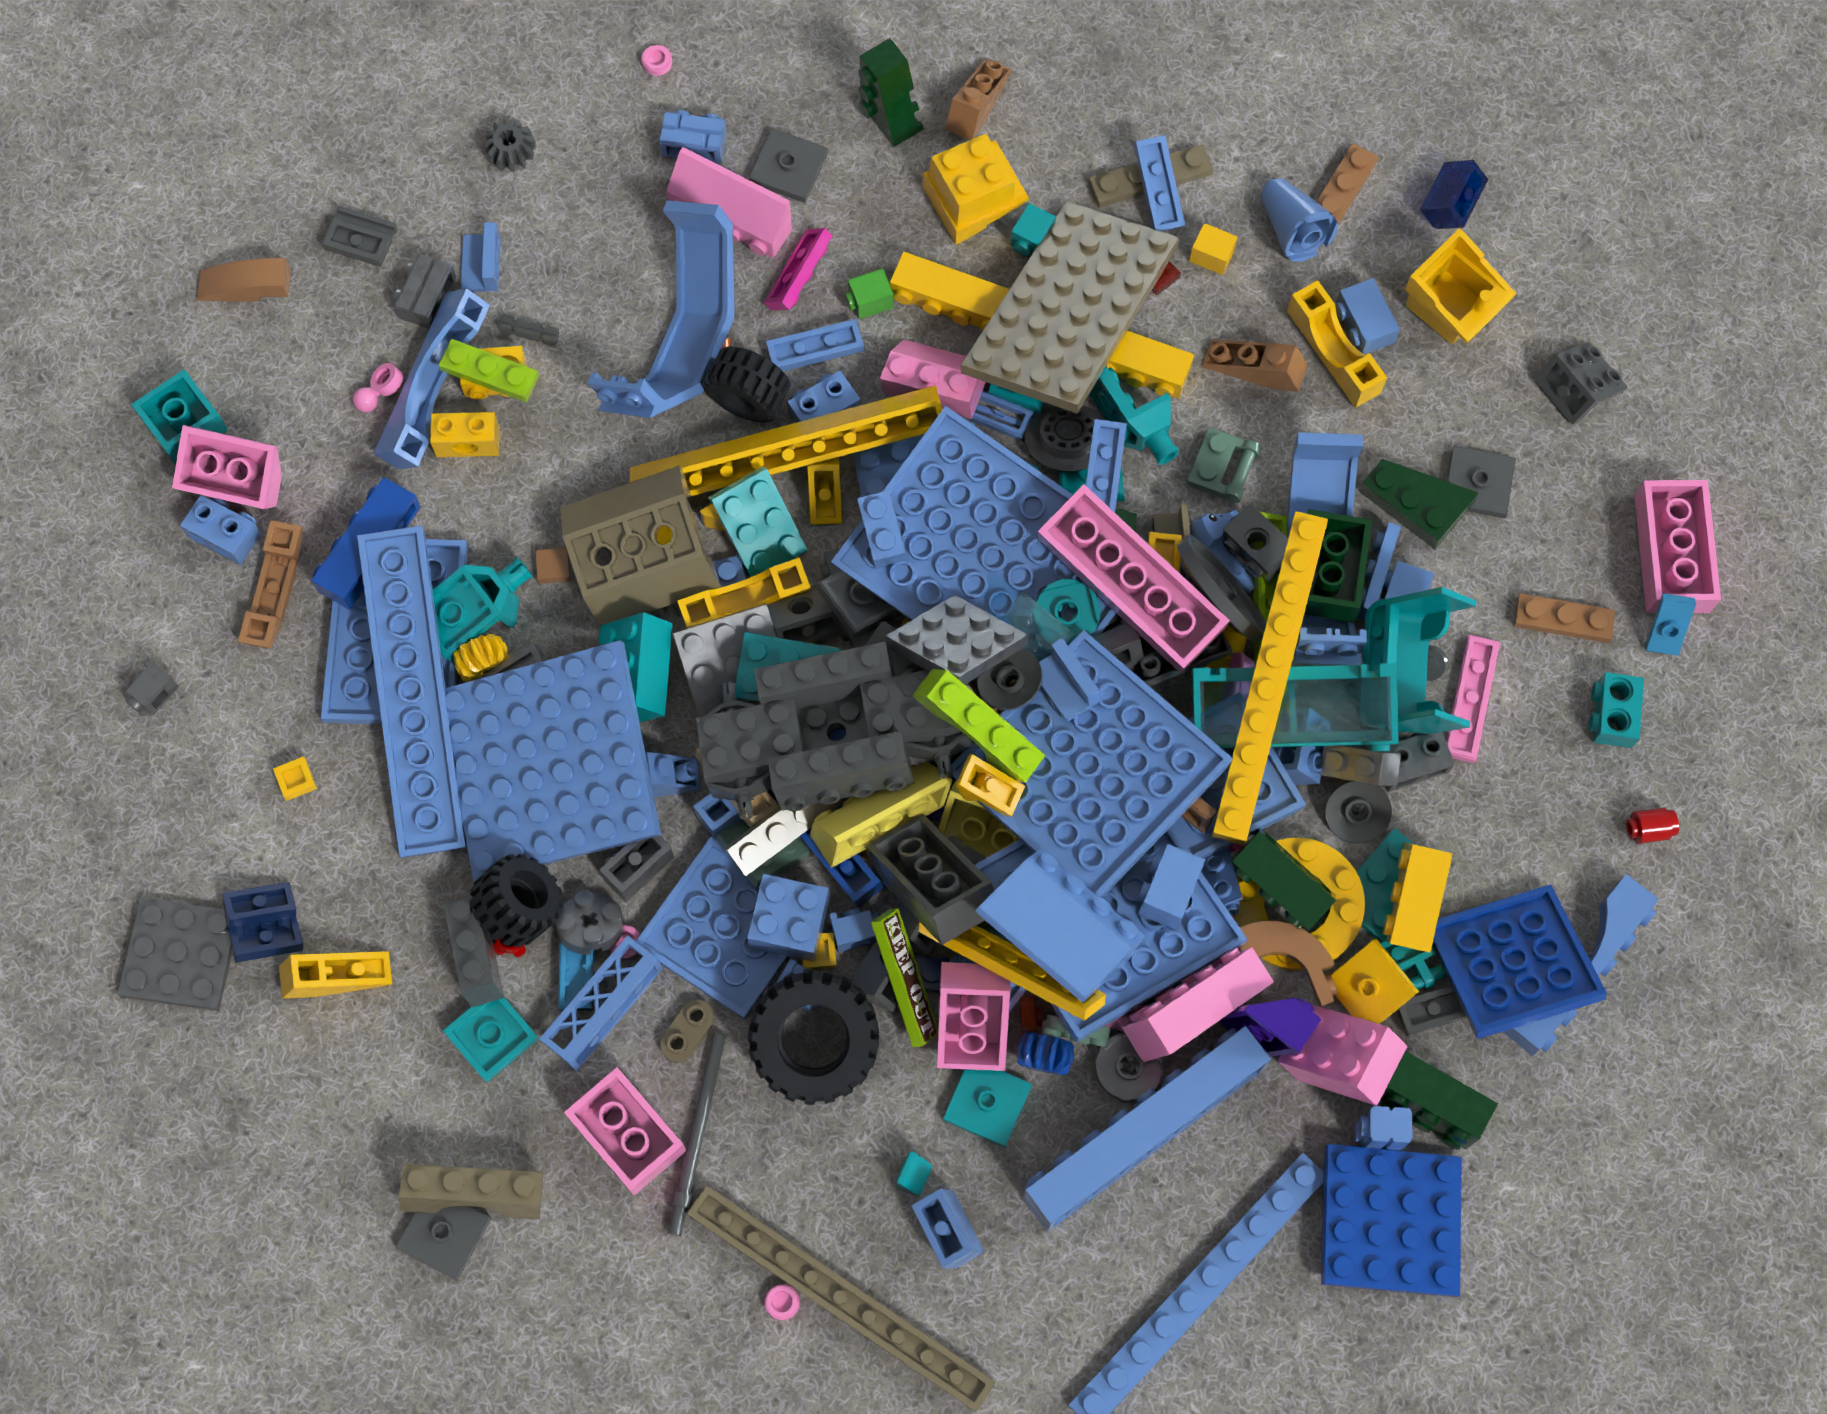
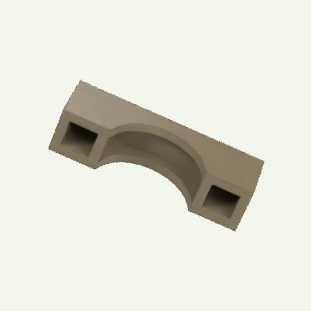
M402 1164L399 1189L400 1211L436 1213L447 1207L476 1206L494 1210L504 1217L540 1219L543 1172Z

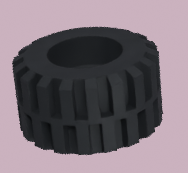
M730 346L724 347L722 350L720 349L703 382V386L709 397L726 411L746 420L766 423L768 421L771 422L775 418L790 388V380L776 364L766 357L751 350Z
M509 854L499 859L474 882L475 886L471 888L470 895L473 897L470 900V905L475 909L473 913L475 919L479 920L482 924L480 927L484 932L487 930L491 933V938L494 940L500 939L502 944L507 946L512 943L514 947H521L523 944L528 945L557 922V919L562 914L561 908L564 906V900L560 898V895L563 893L561 887L555 883L557 879L554 875L549 874L548 868L544 864L541 866L538 864L537 859L533 857L527 859L524 854H518L517 856Z

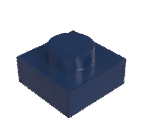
M916 955V963L926 992H940L941 962H949V958Z

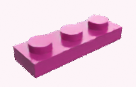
M825 228L807 229L764 301V304L770 310H790L797 303L800 291L804 284L812 277L815 265L826 253L827 245L832 238V235Z

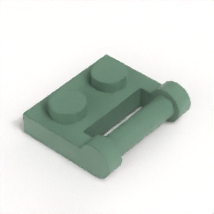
M1209 427L1186 485L1231 502L1239 503L1244 494L1242 488L1253 460L1259 456L1262 446L1256 441L1243 440ZM1234 450L1243 453L1231 484L1227 486L1221 484Z

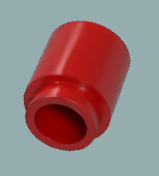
M1665 807L1634 811L1631 813L1630 819L1626 821V830L1629 838H1633L1637 844L1670 840L1672 836L1678 835L1679 820L1674 810H1667Z

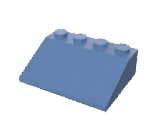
M1041 849L1028 857L975 911L1082 1003L1127 963L1145 938L1138 931L1134 923L1120 916L1105 899L1096 896L1085 886L1080 878L1071 875L1058 864L1055 857Z

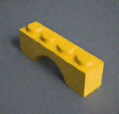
M1317 280L1293 293L1287 309L1288 314L1352 405L1356 408L1380 395L1387 376L1370 353L1364 354L1358 351L1348 340L1338 321L1335 303L1320 282Z
M799 557L768 568L762 573L743 581L717 589L706 590L677 600L687 628L764 603L770 604L809 592L811 587Z

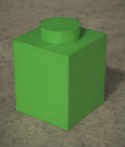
M883 268L848 280V292L845 293V299L849 310H855L859 319L894 308V294Z

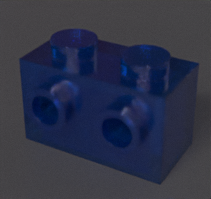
M1474 160L1444 162L1420 211L1435 229L1464 228L1489 179Z

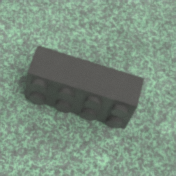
M924 814L915 817L866 845L875 875L941 945L984 921L975 911L994 892L992 882Z

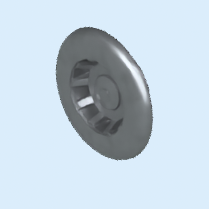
M1052 406L1041 411L1028 424L1025 432L1026 446L1036 461L1050 469L1063 472L1088 469L1094 419H1106L1097 411L1086 406H1082L1078 413Z

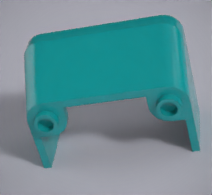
M1444 587L1378 600L1367 610L1365 618L1367 643L1363 649V664L1397 663L1398 731L1434 734L1470 728V721L1446 713L1443 706L1438 702L1426 701L1429 641L1437 640L1445 635L1450 625V612L1476 607L1477 600ZM1384 677L1385 685L1387 684L1388 677ZM1362 679L1360 719L1366 726L1387 730L1383 679Z

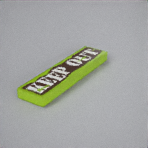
M888 909L873 920L871 925L912 1047H922L938 1034V1026L899 909Z

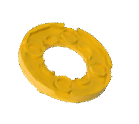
M1308 838L1277 840L1285 850L1336 894L1337 901L1330 907V913L1325 923L1310 933L1321 942L1334 961L1344 954L1353 943L1363 922L1365 897L1360 878L1351 863L1340 852L1325 843ZM1236 875L1243 898L1239 900L1240 908L1238 914L1232 916L1237 925L1242 927L1254 922L1270 921L1264 907L1265 899L1259 894L1261 887L1253 880L1246 883ZM1270 955L1261 958L1269 965L1280 969L1304 971L1296 961L1286 956Z

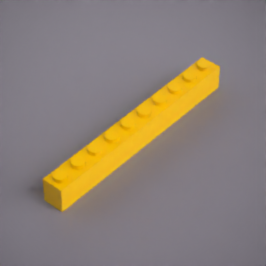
M904 251L890 281V287L897 302L903 305H910L911 303L920 306L931 315L942 314L951 317L959 325L965 326L970 324L979 327L981 331L984 330L1010 290ZM1127 331L1106 366L1108 368L1112 367L1117 376L1125 379L1131 386L1138 388L1145 386L1155 390L1160 396L1168 393L1170 397L1173 396L1179 399L1191 370L1195 354Z
M935 385L630 467L629 482L631 483L680 465L690 494L694 496L727 487L762 466L767 468L770 475L925 434L943 409Z
M1295 511L1232 756L1233 761L1228 771L1212 834L1213 838L1240 845H1245L1328 522L1326 518Z

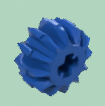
M1027 1032L1022 1035L1021 1041L1018 1044L1017 1063L1022 1067L1036 1071L1065 1075L1069 1073L1070 1067L1073 1064L1074 1045L1065 1039Z

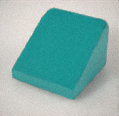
M908 1152L896 1180L897 1188L920 1196L932 1170V1165L915 1152Z

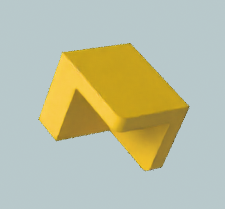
M1204 224L1192 247L1189 262L1223 275L1235 251L1238 236Z

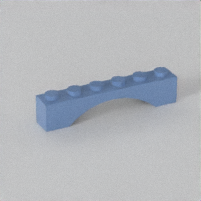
M467 288L446 292L373 453L397 469L418 467L429 444L431 414L440 388L448 374L440 371L438 365L451 339L468 344L478 333L490 305Z
M1627 874L1618 881L1599 905L1600 924L1598 938L1590 958L1598 976L1602 974L1605 977L1618 962L1613 958L1619 949L1625 952L1637 938L1633 934L1637 926L1640 924L1645 927L1656 914L1652 907L1659 899ZM1574 1009L1503 1031V1033L1533 1056L1540 1049L1546 1052L1558 1038L1554 1031L1560 1024L1566 1027L1578 1011Z

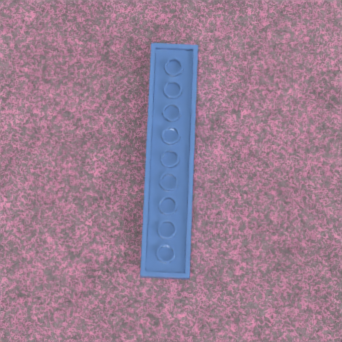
M415 526L357 535L399 857L408 858L465 849L467 844L462 822L453 744L450 736L449 713L445 698L446 686L424 527Z

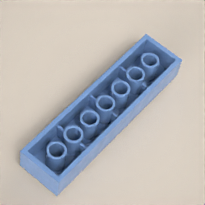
M1246 1026L1238 1032L1235 1028L1227 1031L1218 1039L1219 1042L1214 1046L1215 1049L1210 1052L1208 1048L1200 1051L1191 1059L1192 1062L1187 1066L1188 1069L1183 1072L1181 1068L1176 1069L1164 1079L1165 1082L1160 1086L1161 1089L1155 1092L1151 1088L1136 1100L1137 1103L1133 1106L1135 1109L1128 1112L1124 1108L1109 1120L1110 1123L1106 1126L1108 1129L1102 1133L1099 1129L1094 1130L1082 1140V1144L1079 1146L1081 1149L1075 1153L1069 1149L1054 1161L1053 1170L1047 1174L1041 1170L1026 1182L1023 1201L1046 1232H1049L1265 1069L1271 1058Z

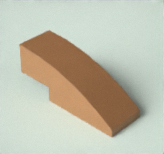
M286 258L250 259L213 266L200 271L197 299L198 301L260 302V297H288L291 269Z

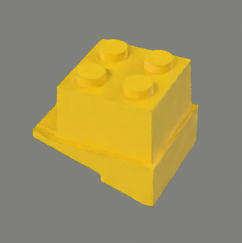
M987 134L932 156L929 170L923 173L922 187L955 245L987 228L988 224L1029 201L1027 193L996 140L991 142Z
M1460 228L1410 276L1405 291L1409 293L1406 307L1452 345L1459 338L1468 344L1516 295V292L1484 258L1485 254Z

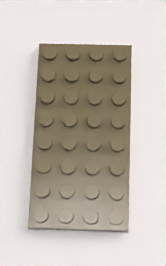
M1066 201L1057 215L1055 223L1037 246L962 362L961 374L1078 413L1178 248L1179 237Z

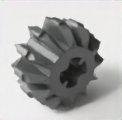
M505 119L502 126L494 123V131H486V141L483 144L488 161L491 165L497 164L500 171L504 170L507 165L513 173L517 164L526 168V160H533V150L536 147L535 139L532 137L529 127H522V123L519 120L512 125L507 119Z

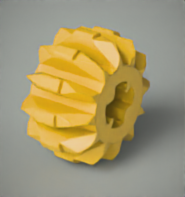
M495 634L480 635L478 638L470 639L469 642L461 644L460 649L453 653L456 664L455 668L463 681L470 682L509 659V650L500 636H495Z

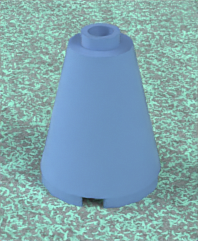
M1283 178L1272 179L1264 185L1261 200L1285 256L1293 262H1303L1318 254L1316 249L1322 244L1327 247L1337 234L1338 222L1331 212Z

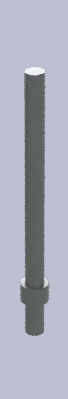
M713 1033L678 1190L673 1192L671 1200L673 1212L668 1234L674 1236H681L686 1212L692 1206L694 1196L691 1195V1190L726 1035L721 1033Z

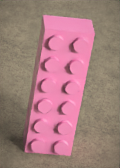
M1085 484L1038 531L1037 539L1180 673L1226 628L1230 621Z

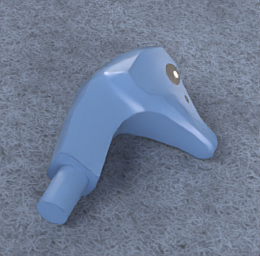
M1234 509L1223 514H1206L1194 520L1190 525V535L1201 541L1226 566L1245 591L1250 593L1255 588V583L1245 572L1247 569L1246 565L1231 555L1223 545V528L1240 513Z

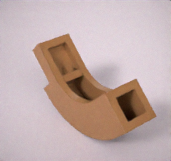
M1259 921L1240 927L1248 940L1239 947V951L1253 947L1259 959L1270 955H1282L1293 959L1306 972L1319 1006L1325 1007L1335 1002L1333 995L1338 994L1334 981L1331 975L1324 976L1323 973L1324 970L1332 968L1335 964L1326 948L1312 934L1302 928L1297 929L1293 924L1281 921Z

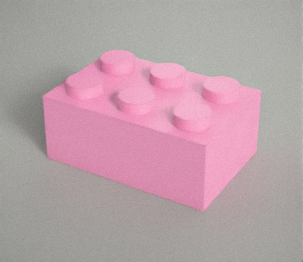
M941 962L937 1068L1005 1071L1010 1002L1009 980L979 964Z
M1311 1004L1315 1009L1313 1013L1320 1017L1321 1021L1299 1053L1281 1055L1278 1062L1298 1081L1377 1106L1407 1045L1388 1026Z
M618 1067L564 1112L570 1122L633 1196L686 1152L684 1144Z

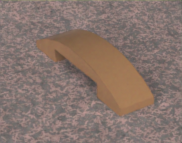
M270 520L262 549L265 553L250 612H245L238 638L239 643L271 649L282 625L295 581L302 542V526Z

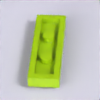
M451 339L438 365L440 371L526 403L539 378L538 370Z

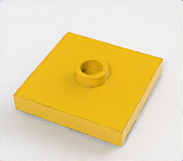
M1377 939L1372 940L1331 975L1338 992L1335 996L1351 1016L1381 1024L1419 993L1418 989Z

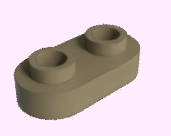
M692 1000L683 1006L661 1039V1050L667 1060L673 1063H683L694 1054L714 1023L713 1010L708 1003L702 1000ZM695 1011H700L703 1017L700 1021L695 1022L690 1019L691 1014ZM675 1039H681L684 1042L681 1049L675 1050L671 1047Z

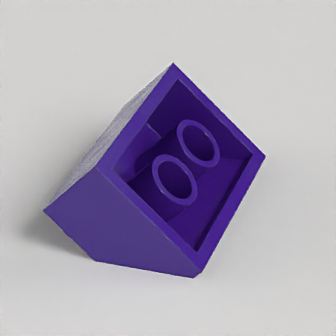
M1291 998L1240 1006L1218 1022L1228 1030L1235 1028L1237 1032L1246 1026L1270 1057L1299 1053L1321 1021V1018L1313 1013L1315 1009L1310 1003L1301 998Z

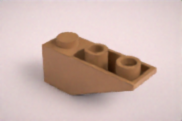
M984 59L952 99L945 130L969 140L974 139L988 118L1012 69L1003 66L998 61Z
M1211 339L1202 366L1273 390L1299 392L1308 364L1296 345Z

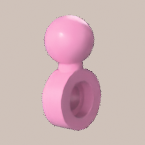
M385 363L379 366L371 377V386L369 388H360L354 393L353 404L356 409L361 412L374 410L378 404L379 395L389 396L401 388L403 373L392 363Z

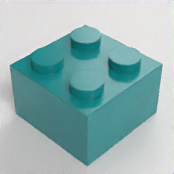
M185 369L131 404L175 465L183 425L222 434L228 431L220 415Z

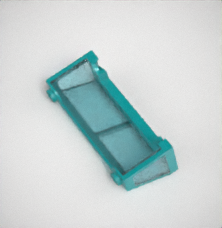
M1397 663L1295 666L1290 668L1270 747L1370 745V751H1390V744H1399ZM1255 667L1193 668L1191 670L1193 724L1220 748H1235Z

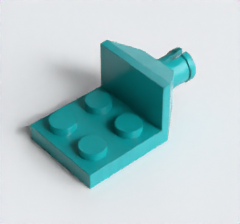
M1106 366L1089 393L1103 417L1107 421L1127 423L1124 447L1139 451L1146 448L1150 449L1158 465H1164L1178 456L1179 449L1169 437L1171 426V397L1169 394L1166 393L1135 409V403L1128 392L1124 393L1118 385L1119 378L1114 369Z
M518 556L498 572L492 567L463 565L433 589L440 649L445 659L450 661L454 657L453 653L460 649L461 644L469 642L470 639L478 638L499 620L510 628L517 624L519 597L515 591L524 582L533 577L532 572L527 570L528 567Z

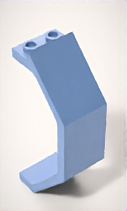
M667 200L663 212L673 223L676 231V311L646 378H639L638 382L633 384L629 383L623 376L618 378V376L613 375L611 380H603L598 373L592 372L587 384L597 393V398L602 401L598 411L651 418L704 392L703 382L720 349H722L734 321L733 223L719 205Z
M1298 432L1293 445L1287 511V538L1289 537L1295 511L1307 514L1308 509L1353 516L1357 465L1363 448V435ZM1304 614L1294 652L1295 663L1361 665V653L1367 643V630L1360 629L1358 634H1356L1354 622Z

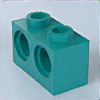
M1605 672L1598 682H1594L1591 691V701L1596 702L1595 713L1592 712L1589 719V731L1594 732L1593 743L1632 748L1639 741L1644 689L1643 677ZM1610 690L1618 691L1622 695L1623 700L1615 699L1611 695ZM1607 720L1617 722L1620 730H1613L1608 725Z

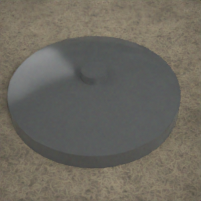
M1187 535L1177 544L1184 567L1196 589L1230 620L1228 625L1255 644L1261 645L1267 622L1254 601L1226 566L1201 541L1192 535Z

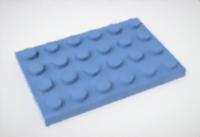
M426 539L433 590L461 566L467 565L468 543L467 540ZM364 591L351 610L332 601L321 711L323 723L382 724ZM441 654L446 688L457 685L458 673L455 668L454 657L448 661Z

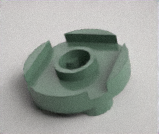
M1044 1014L1041 1034L1060 1038L1065 1037L1075 1042L1057 1014ZM1104 1026L1078 1043L1106 1047L1111 1027Z

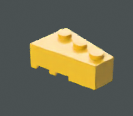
M1404 842V847L1401 850L1398 861V880L1394 882L1391 891L1392 912L1391 915L1387 914L1383 927V934L1387 935V942L1431 952L1453 853Z

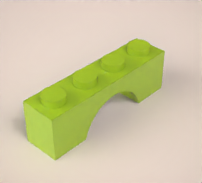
M932 669L912 695L937 718L953 725L973 740L985 753L986 760L992 766L1018 782H1027L1046 756L948 670Z

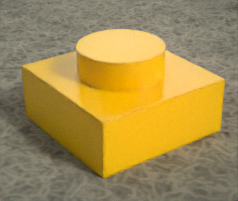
M304 756L273 768L286 801L318 789Z
M834 932L821 934L815 962L802 959L803 967L808 970L837 968Z

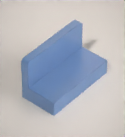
M484 222V234H466L463 236L461 289L467 288L470 291H498L500 233L496 222Z
M1061 638L1051 644L1052 654L1039 663L1043 674L1041 687L1064 720L1068 722L1099 703L1100 691L1067 643Z

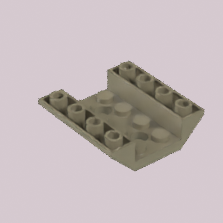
M680 465L560 507L562 536L582 597L599 627L600 625L642 612H653L676 604L677 600L706 590L721 588L712 557L706 556L687 499L691 494ZM663 526H668L673 534L672 540L666 545L660 544L656 537L657 531ZM603 547H607L612 553V560L606 566H601L596 559L597 552Z

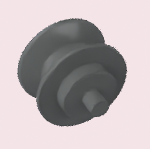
M1429 645L1427 681L1440 678L1448 662L1445 652L1433 645Z

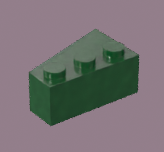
M889 38L860 55V69L858 70L860 86L858 89L861 98L859 107L863 115L867 119L870 117L873 119L893 147L924 130L923 124L916 119L914 114L919 110L918 103L916 101L911 102L909 92L914 89L908 60L892 39Z
M1384 459L1377 464L1362 482L1360 490L1361 494L1435 550L1475 503L1478 496L1476 491Z

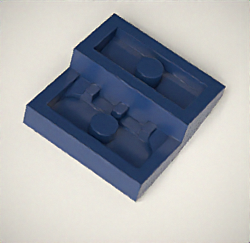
M290 882L222 893L224 912L235 963L303 951V940L296 918L297 908Z

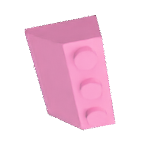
M902 340L890 351L880 377L883 394L890 397L936 385L942 409L947 406L961 417L969 419L973 418L986 382L961 374V364L966 356L908 340Z
M187 425L182 426L172 488L261 509L277 506L282 478L277 446Z

